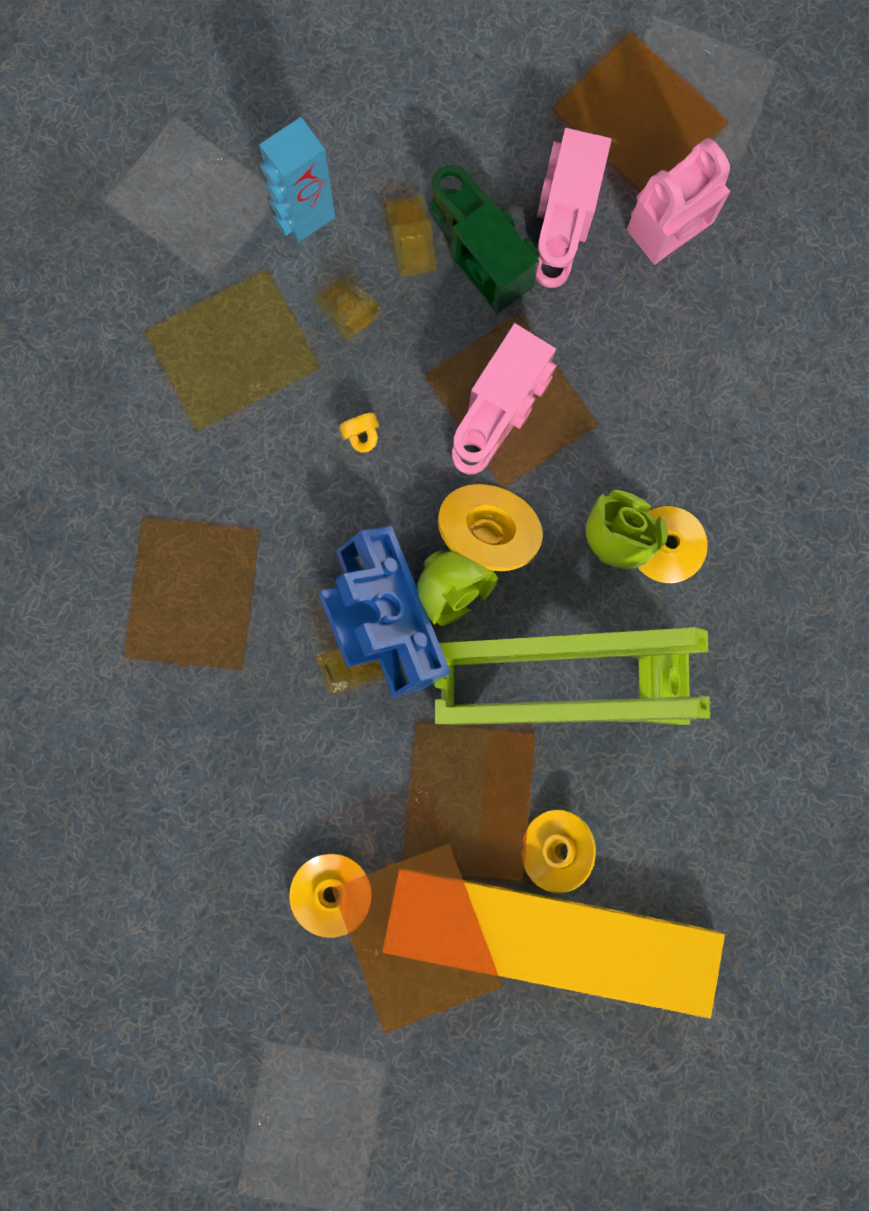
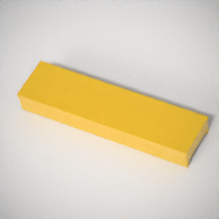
M401 867L398 872L383 953L711 1018L725 934L713 929Z

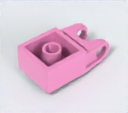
M565 128L562 143L555 141L553 143L536 217L543 219V225L537 248L540 261L535 279L545 287L555 288L567 281L579 241H586L594 216L612 138ZM544 263L552 267L563 268V272L558 277L549 278L543 274L541 265Z
M706 138L695 146L687 158L676 165L671 171L661 170L652 176L646 187L636 197L638 201L630 213L632 217L627 231L654 265L714 223L730 193V190L725 185L730 172L728 159L718 144L710 138Z
M516 323L472 388L468 413L456 430L452 461L455 467L465 474H477L487 467L513 426L520 429L532 411L531 406L536 399L533 395L536 394L541 397L553 378L551 375L557 366L552 362L556 348ZM466 445H475L481 451L471 453L466 451L463 447ZM460 457L464 460H467L468 462L479 463L476 465H467L461 461Z

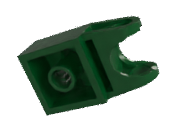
M446 165L439 168L432 178V193L434 197L431 202V216L451 243V257L493 311L498 314L533 289L540 261L539 253L529 239L525 238L523 240L514 229L515 223L508 211L504 208L499 209L466 170L456 165ZM454 176L461 181L462 188L460 191L454 189L442 190L439 183L444 177ZM439 205H440V207H441V209H442V211H443V213H444L445 216H443V215L439 212V210H438V206H439Z

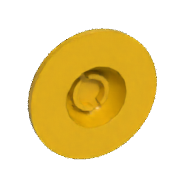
M475 484L458 488L445 498L438 513L439 532L451 551L481 564L488 570L509 571L528 564L536 556L542 543V526L534 510L519 496L500 487Z

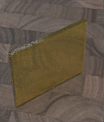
M268 269L144 331L168 376V384L173 386L196 432L321 369L297 325L296 316L291 314Z

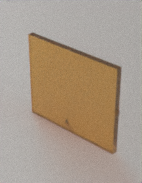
M632 32L627 34L598 64L591 67L588 73L552 108V111L571 129L612 138L607 162L639 192L646 187L652 176L661 170L671 171L676 165L687 158L695 146L706 138L713 140L729 123L723 115Z
M519 313L477 341L470 342L465 349L424 375L458 426L468 413L472 388L513 325L516 323L534 335ZM557 366L551 375L553 378L542 396L533 395L536 399L531 406L532 411L520 429L513 426L487 465L503 489L545 460H552L555 456L554 454L598 425V422ZM472 445L477 452L481 451L477 446Z
M143 518L124 658L180 664L181 667L196 665L243 670L260 530L207 525L205 522L188 523Z
M416 723L402 868L458 874L459 877L471 875L523 881L536 734L483 730L478 726L462 728Z
M449 843L398 863L390 862L385 868L332 888L384 1033L438 1012L445 1013L448 1011V1008L503 987Z

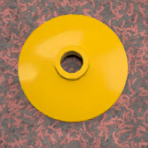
M663 506L648 511L656 521L660 516L663 518L668 530V536L676 538L678 544L675 549H670L664 545L650 561L638 567L639 570L647 577L662 583H676L690 578L700 569L706 558L708 544L703 526L691 513L678 507Z
M551 810L536 817L528 826L523 837L524 848L521 851L525 871L530 879L541 889L553 893L569 892L582 885L593 869L596 856L594 837L588 825L572 812ZM565 844L568 849L566 859L560 854V849Z
M324 854L307 861L295 874L289 893L291 910L299 924L310 933L327 938L340 937L356 929L368 914L372 898L371 885L365 871L352 859L339 854ZM327 887L337 888L339 891L337 901L328 902L324 898V890Z

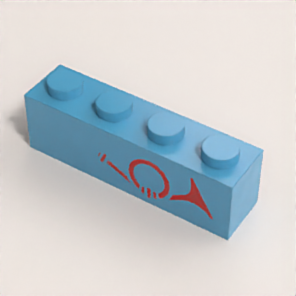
M302 117L259 144L263 162L259 166L267 179L264 185L272 197L268 201L275 212L273 219L283 235L287 236L291 233L298 243L335 218L326 150Z

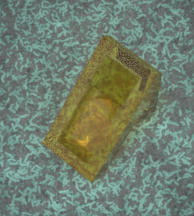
M423 195L385 202L400 278L436 272L437 262L430 219H427Z
M343 276L313 298L316 305L346 341H349L377 319L375 314L381 310L373 296Z
M340 649L316 656L330 695L342 697L358 687L386 679L379 660L347 668Z

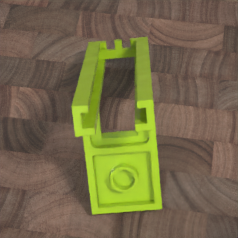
M678 628L439 643L451 673L434 683L436 688L441 689V699L435 700V724L472 725L616 721L690 725V719H710V697H690L689 654L708 653L707 630ZM612 657L639 659V698L454 705V665Z

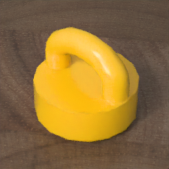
M369 412L341 423L339 429L343 440L349 439L355 450L364 453L371 451L376 446L378 441L376 428L380 425L375 413ZM367 433L368 440L362 443L358 435Z

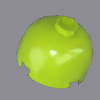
M612 490L609 496L602 494L593 505L586 522L585 534L589 546L600 561L617 568L633 569L645 565L665 545L668 537L665 521L661 516L657 521L648 512L652 506L645 500L632 493Z
M440 550L425 560L423 564L425 569L419 576L417 590L419 599L432 623L435 625L437 622L439 626H445L457 621L470 612L471 609L466 606L478 595L485 600L495 588L498 577L494 571L488 570L481 564L451 550L445 553Z

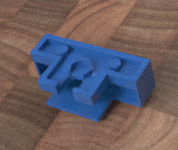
M392 526L360 531L336 550L344 574L335 580L338 588L322 590L318 593L346 667H354L379 660L393 698L423 690L451 672L427 612L419 599L417 587Z

